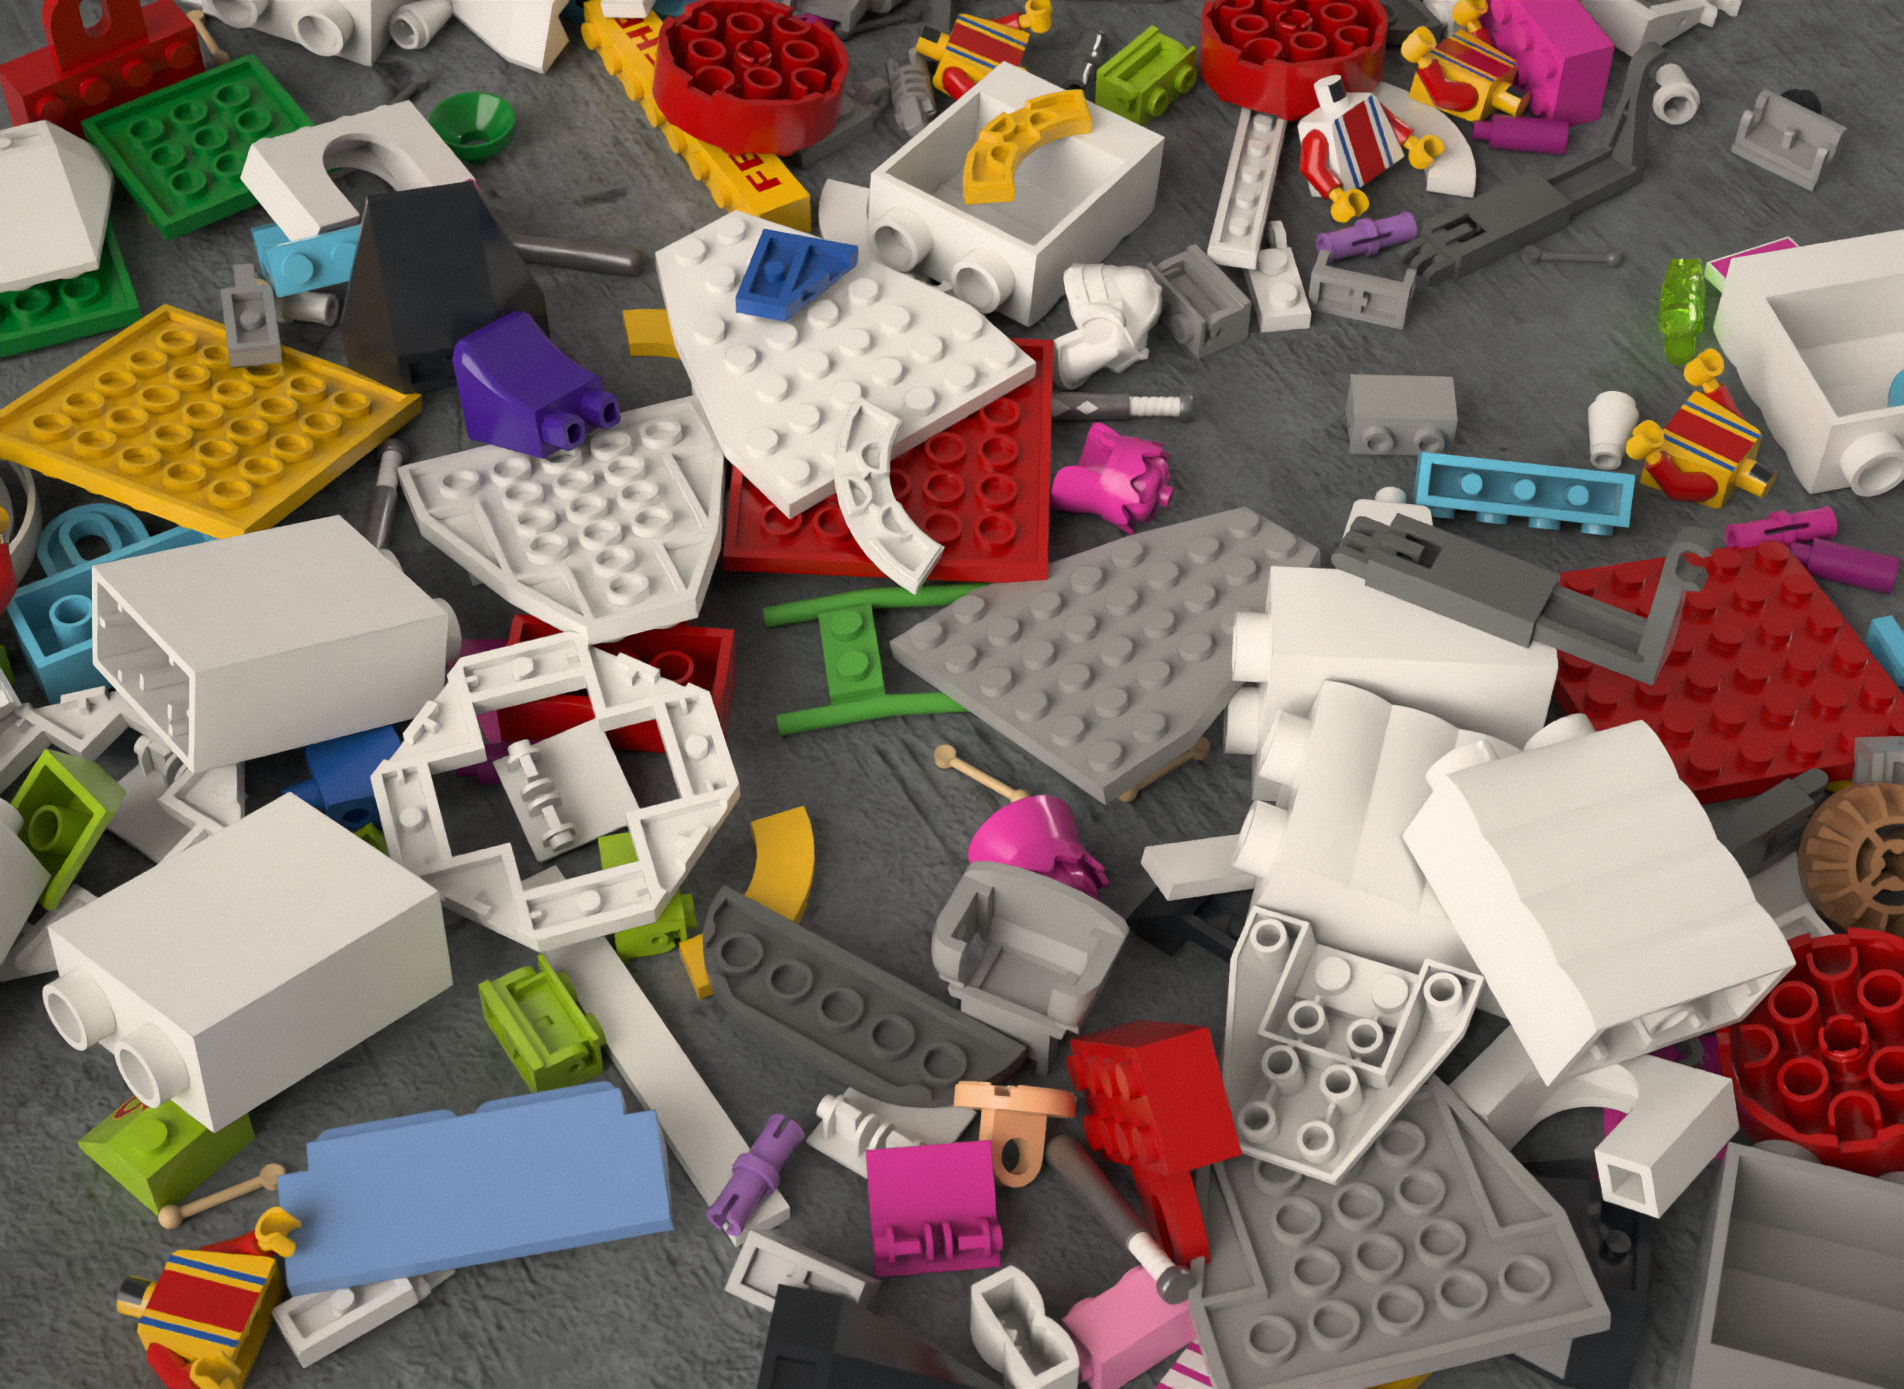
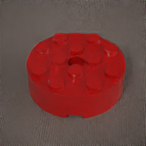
M698 0L685 5L684 13L673 19L668 16L660 28L652 81L653 97L668 123L696 139L720 147L729 155L742 156L747 153L791 156L797 150L807 148L823 140L835 128L839 120L849 66L847 51L836 34L825 24L816 20L811 25L793 16L794 8L770 0Z
M1207 0L1201 14L1200 73L1205 83L1217 93L1221 101L1234 103L1258 112L1276 114L1280 119L1287 121L1298 120L1303 115H1309L1320 107L1314 84L1322 78L1340 75L1346 93H1373L1376 90L1384 74L1388 28L1387 13L1379 0H1214L1213 2Z
M1847 927L1848 934H1834L1815 938L1810 937V932L1787 940L1796 965L1743 1021L1716 1030L1720 1070L1722 1076L1732 1079L1738 1122L1755 1144L1766 1140L1793 1142L1814 1154L1822 1165L1874 1178L1891 1172H1904V938L1879 930Z

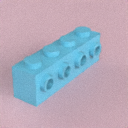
M1418 452L1412 503L1424 505L1430 509L1432 517L1455 519L1456 509L1477 511L1476 521L1507 524L1508 515L1529 517L1528 527L1560 530L1561 520L1581 522V533L1613 536L1614 526L1629 528L1635 475Z

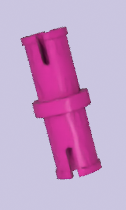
M1829 506L1788 514L1785 510L1774 511L1766 519L1727 525L1725 529V543L1727 547L1738 546L1741 549L1756 547L1763 541L1771 540L1783 543L1790 548L1792 541L1807 543L1812 542L1814 537L1825 540L1834 538L1837 534V519L1834 511ZM1791 528H1797L1796 530L1794 529V530L1784 531V532H1781V533H1776V534H1771V535H1765V533L1768 534V533L1778 532V531H1781V530H1786V529H1791Z

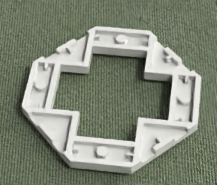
M567 631L461 657L448 673V683L434 702L428 700L404 731V741L389 761L383 759L370 776L390 858L439 890L441 906L537 952L656 922L740 798L739 781L710 692L689 682L684 687L663 678L660 675L659 669L621 652L616 657L590 645V642L574 631ZM587 688L600 733L656 719L680 799L626 812L627 825L638 861L523 891L510 842L452 857L431 775L487 761L476 715Z
M105 686L61 695V703L33 709L28 702L22 704L0 720V794L51 743L72 756L95 761L129 726L144 736L151 737L169 751H173L118 691L109 692ZM245 761L195 774L188 768L157 799L165 813L191 828L157 865L245 817ZM75 883L64 894L54 911L49 910L34 926L26 921L0 967V982L58 970L47 926L96 900L98 897Z

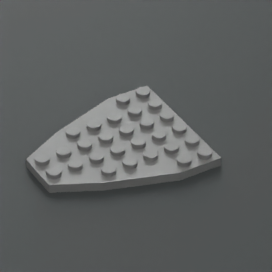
M1244 506L1133 534L1049 563L1047 580L992 583L977 588L890 641L893 659L1098 801L1107 805L1196 744L1246 682L1232 680V642L1235 613H1265L1271 566L1320 568V551L1318 547Z
M1225 1036L1218 1059L1221 1076L1223 1073ZM1432 1073L1337 1186L1245 1154L1197 1168L1196 1196L1207 1234L1210 1264L1205 1265L1204 1256L1191 1261L1190 1272L1195 1277L1196 1285L1195 1288L1188 1291L1189 1315L1213 1389H1364L1610 1330L1611 1313L1565 1210L1434 1073Z

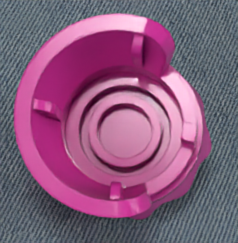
M1100 422L1093 423L1088 431L1078 465L1066 466L1059 470L1055 476L1050 495V509L1070 513L1096 514L1102 516L1103 520L1112 523L1127 534L1133 535L1135 531L1131 528H1135L1137 522H1150L1157 513L1159 505L1168 508L1173 498L1175 488L1168 486L1171 475L1169 473V465L1166 462L1170 455L1163 451L1164 443L1144 440L1136 436L1133 438L1126 435L1121 437L1107 425Z
M1030 796L1004 806L984 822L973 837L968 849L970 864L974 861H993L1020 867L1066 884L1101 902L1098 894L1099 889L1109 886V881L1103 872L1106 868L1094 859L1086 848L1081 845L1072 809L1065 801L1054 796Z

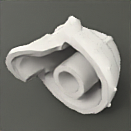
M1073 263L1070 268L1064 271L1063 279L1069 301V309L1078 329L1053 340V380L1061 391L1074 390L1080 387L1093 373L1105 366L1110 368L1112 372L1121 373L1136 361L1148 359L1149 350L1146 348L1148 331L1156 324L1161 314L1162 287L1157 284L1151 273L1146 269L1131 265L1116 267L1105 265L1104 263L1091 265Z

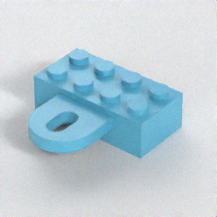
M87 504L70 509L54 518L44 528L37 543V555L45 578L18 588L5 609L14 641L48 705L61 703V695L105 686L107 689L113 687L93 665L92 565L219 539L180 526L150 537L143 523L134 513L126 508L112 504ZM97 535L105 540L111 552L87 561L79 555L74 545L84 536Z

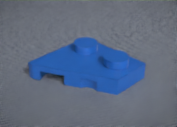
M763 228L735 297L736 313L783 322L788 321L857 266L858 246Z

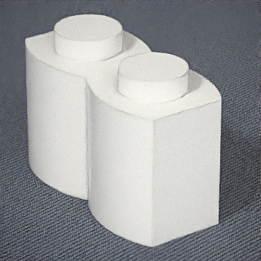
M1010 1265L973 1284L971 1289L970 1321L972 1340L981 1357L992 1368L1003 1374L1004 1388L1077 1389L1079 1358L1075 1345L1067 1332L1058 1323L1045 1316L1042 1297L1032 1280L1021 1270Z

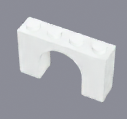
M410 100L389 106L382 105L374 110L353 116H342L335 121L313 127H303L295 132L274 138L260 139L256 143L251 144L240 177L290 241L357 225L360 214L326 172L333 168L350 167L368 171L384 179L396 191L458 183L470 178L476 182L472 174Z
M1511 1024L1448 1086L1508 1151L1537 1123L1564 1110L1578 1107H1605L1628 1114L1595 1149L1603 1200L1656 1218H1660L1739 1130L1733 1083L1730 1078L1643 1054L1547 1087Z

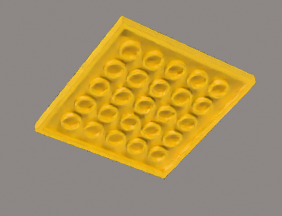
M163 304L0 410V459L18 463L39 471L47 477L58 478L84 488L90 493L103 495L127 504L135 510L148 512L175 522L180 527L193 529L217 539H224L271 529L420 414L422 394L411 393L404 395L349 368L281 344L282 363L264 364L257 367H230L225 324L168 304Z

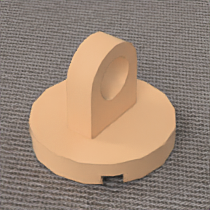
M959 1081V1084L955 1085L954 1107L981 1111L979 1140H991L994 1184L1001 1187H1023L1032 1182L1040 1172L1043 1161L1047 1117L1075 1118L1077 1096L1065 1090L1018 1085V1087L991 1086L989 1082ZM1012 1139L1019 1149V1160L1014 1170L1008 1172L1003 1166L1001 1154L1004 1145Z

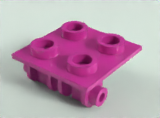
M991 1140L865 1150L875 1278L1001 1267L999 1251L1003 1249L1001 1226L997 1225Z

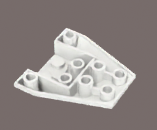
M449 0L453 8V16L505 60L533 71L545 74L569 41L558 16L570 0Z
M46 120L0 130V293L10 290L23 291L35 284L59 278H76L84 272L99 269L115 184L113 172L109 163L96 146Z
M1253 905L1230 959L1222 1080L1242 1153L1337 1186L1464 1037L1486 982L1485 977L1426 958L1419 975L1318 944L1309 922Z

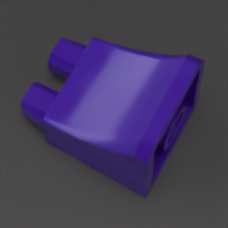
M513 311L460 339L455 345L452 361L469 439L544 459L560 449L571 451L583 444L586 435L597 428L608 430L620 423L621 416L618 399L614 394L604 392L601 377L583 368L563 353L546 336L528 313Z

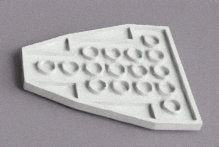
M738 210L655 252L656 269L675 347L725 457L789 519L836 493L834 476L835 452L842 424L857 395L903 420L901 431L891 449V461L1033 379L1036 374V362L970 304L859 253L856 267L786 322L736 313L735 297L763 228L822 239Z
M696 394L620 413L621 420L619 424L608 430L597 428L588 433L584 438L583 444L571 451L560 449L544 459L494 445H486L397 467L400 485L421 536L510 604L563 632L574 631L590 642V645L602 642L614 643L632 634L655 628L667 629L676 626L682 621L698 618L721 549L727 458Z

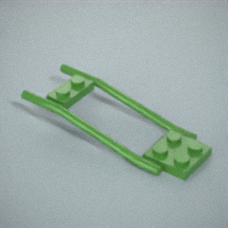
M992 583L922 585L916 595L901 586L866 588L763 607L766 628L819 619L831 705L777 714L780 736L889 716L970 712L942 692L886 695L873 609L950 605L969 592Z

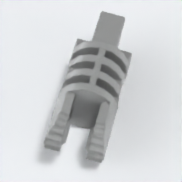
M915 47L908 50L911 65L901 67L895 58L885 61L897 125L900 130L906 128V131L912 137L929 125L937 113L926 56L914 51Z

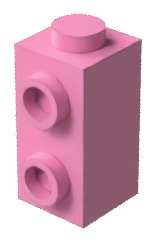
M1138 1265L1125 1273L1117 1285L1098 1297H1088L1074 1305L1067 1316L1062 1319V1328L1070 1336L1077 1350L1079 1358L1078 1383L1081 1384L1086 1381L1092 1389H1119L1195 1340L1197 1337L1189 1315L1188 1299L1175 1305L1164 1302L1157 1293V1281L1154 1280L1152 1275L1142 1265Z

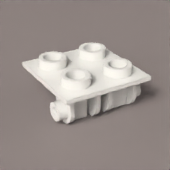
M596 718L534 745H530L528 739L515 742L507 748L510 755L493 762L534 856L541 863L598 839L597 837H603L628 826L626 812L640 809L605 732L600 733Z
M142 735L134 745V752L138 754L139 764L117 782L127 794L106 829L158 864L191 830L190 827L165 813L157 800L188 767L176 754L154 741L151 737L148 738ZM245 793V800L248 799L247 793Z
M849 1087L843 1095L841 1094L835 1098L827 1094L821 1100L816 1115L823 1120L806 1139V1143L867 1179L865 1150L955 1143L977 1116V1112L972 1109L954 1107V1105L935 1108L893 1105L871 1098Z

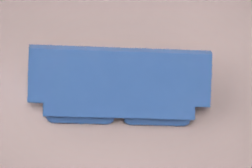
M606 1081L492 1100L480 1105L476 1113L455 1116L452 1111L441 1109L329 1129L321 1133L316 1141L306 1143L309 1170L277 1176L280 1207L302 1222L300 1228L292 1230L286 1236L296 1243L294 1254L290 1257H285L287 1287L292 1297L674 1230L667 1147L656 1110L627 1114L621 1088H615Z

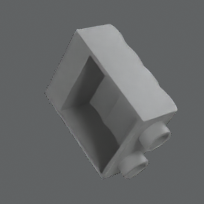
M1766 1140L1758 1142L1751 1147L1728 1142L1705 1203L1675 1389H1904V1172H1891L1874 1178L1822 1165L1814 1154L1800 1145L1789 1141Z

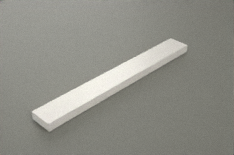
M554 865L521 881L523 891L566 879L558 867ZM605 936L540 952L545 956L555 973L561 970L566 972L577 993V1006L583 1015L589 1012L593 1013L600 1023L606 1037V1045L603 1048L644 1110H656L664 1140L708 1206L713 1205L733 1176L731 1170L733 1163L739 1154L748 1153L750 1148ZM776 1188L772 1195H764L744 1225L745 1228L740 1235H728L736 1247L744 1244L749 1230H770L790 1219V1207ZM728 1219L723 1226L725 1231L731 1223Z

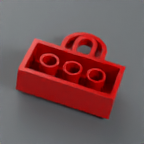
M45 0L42 8V23L48 46L1 64L0 83L13 127L46 120L89 142L84 136L80 121L203 73L205 68L196 26L172 0H158L141 7L140 0H100L102 16L97 24L88 28L83 26L79 10L81 0Z
M514 614L507 646L563 633V631L533 615ZM686 620L671 628H655L626 636L614 643L602 642L593 645L616 657L621 652L660 670L661 677L686 687L689 682L709 691L726 741L737 676L734 629L689 626L690 620ZM587 688L497 710L501 741L515 742L524 739H548L595 718ZM656 719L605 731L607 739L614 750L666 753Z
M1137 1019L1069 1039L1073 1055L1067 1056V1068L1076 1091H1083L1089 1115L1083 1116V1128L1090 1148L1093 1152L1099 1151L1102 1159L1131 1166L1146 1225L1154 1233V1241L1175 1265L1184 1266L1190 1271L1191 1261L1203 1256L1205 1265L1210 1264L1207 1234L1190 1170L1243 1154L1208 1026Z

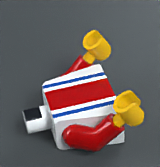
M1340 75L1322 78L1314 84L1320 107L1301 119L1298 125L1301 141L1300 172L1308 180L1312 197H1323L1326 201L1331 199L1334 202L1331 206V214L1337 222H1348L1353 216L1359 217L1368 209V198L1359 188L1403 158L1402 149L1404 147L1409 150V162L1416 169L1428 168L1434 162L1433 158H1438L1445 150L1444 143L1435 135H1425L1420 140L1413 136L1415 130L1378 101L1377 96L1373 93H1346Z

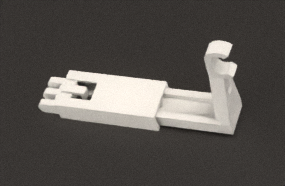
M1578 0L1613 42L1615 47L1630 57H1633L1643 45L1649 42H1656L1662 46L1699 22L1713 27L1718 13L1717 9L1723 10L1729 16L1736 17L1742 2L1741 0H1679L1654 5L1648 9L1636 0Z

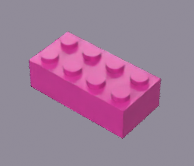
M1486 0L1488 10L1478 20L1482 28L1487 26L1495 49L1516 60L1518 69L1513 85L1530 93L1528 105L1531 112L1538 116L1539 119L1568 121L1569 127L1598 120L1615 45L1579 1Z

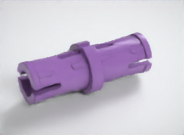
M1407 211L1372 221L1370 218L1356 220L1352 227L1318 234L1316 237L1317 252L1319 255L1321 249L1331 251L1327 264L1362 253L1365 257L1377 255L1381 248L1415 240L1417 237L1416 222L1412 214Z
M782 1114L771 1115L766 1127L749 1152L739 1154L732 1165L733 1176L714 1204L706 1212L708 1220L721 1231L728 1219L731 1223L726 1229V1234L731 1236L740 1235L745 1228L744 1225L764 1195L769 1196L774 1193L780 1183L779 1172L797 1145L805 1137L804 1131L794 1120L790 1119L782 1131L780 1127L785 1121V1116Z

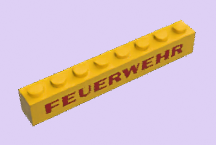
M590 0L583 3L585 23L581 24V33L585 44L590 50L595 49L601 56L608 73L619 78L624 85L628 97L632 101L637 100L642 106L650 124L653 127L658 126L665 134L672 151L675 154L680 153L688 162L694 178L698 181L702 180L711 190L712 197L719 208L725 207L729 213L738 210L804 233H810V194L775 154L747 153L742 156L729 155L720 147L696 139L667 122L664 114L658 108L652 92L658 36L663 24L657 14L651 9L646 18L604 17L600 4L602 0Z

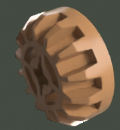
M1872 781L1848 786L1826 799L1813 813L1804 829L1798 851V871L1802 888L1816 912L1829 924L1841 931L1848 933L1847 927L1866 928L1904 938V904L1884 905L1872 899L1883 889L1890 891L1904 890V828L1897 827L1888 836L1877 834L1875 831L1890 824H1904V785ZM1885 852L1890 853L1884 860L1882 855ZM1885 865L1888 867V870L1885 873L1880 872L1885 867Z

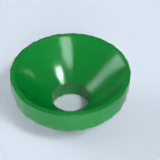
M465 92L453 95L440 102L432 110L429 116V124L459 160L467 161L468 164L473 165L486 163L489 158L502 152L512 142L515 136L516 118L513 107L503 98L485 92ZM471 140L487 142L479 145H464Z

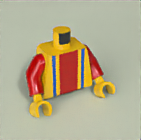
M1028 0L1025 5L1027 13L1025 15L1015 12L997 19H981L968 14H960L950 35L924 25L914 51L939 61L932 84L936 89L957 101L1003 61L1027 71L1025 68L1019 67L1030 36L1026 32V28L1030 27L1036 33H1045L1050 29L1052 25L1051 15L1053 13L1051 1Z
M1460 0L1453 7V19L1460 26L1467 27L1468 32L1460 29L1436 45V39L1431 31L1425 26H1420L1403 42L1401 52L1404 58L1411 63L1417 62L1418 64L1409 98L1470 122H1474V120L1483 121L1497 109L1512 116H1520L1528 104L1530 93L1513 85L1518 64L1516 60L1495 49L1487 26L1482 28L1478 20L1488 10L1486 0Z
M1712 348L1700 353L1697 358L1687 363L1684 369L1685 379L1691 385L1702 386L1704 391L1702 393L1694 391L1663 430L1652 420H1645L1636 426L1632 432L1633 437L1626 443V453L1634 460L1645 458L1640 483L1663 491L1670 500L1696 502L1717 509L1724 506L1737 488L1764 499L1775 482L1777 471L1755 461L1762 435L1759 429L1749 424L1737 409L1725 383L1718 384L1715 377L1722 373L1724 361L1721 354Z
M273 1207L260 1217L255 1229L248 1233L199 1247L196 1251L179 1249L173 1252L158 1282L133 1275L128 1276L124 1280L117 1297V1311L121 1314L140 1318L137 1332L147 1352V1363L168 1389H243L274 1319L271 1312L274 1311L273 1308L280 1305L287 1289L276 1259L271 1257L276 1253L282 1257H290L294 1254L296 1243L286 1236L292 1230L300 1228L302 1225L301 1221L281 1207Z

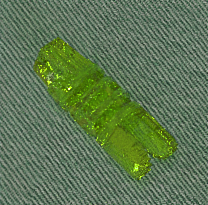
M1671 259L1661 288L1658 326L1665 335V357L1668 359V362L1678 367L1680 365L1685 366L1693 358L1696 336L1700 333L1704 324L1706 288L1700 259Z

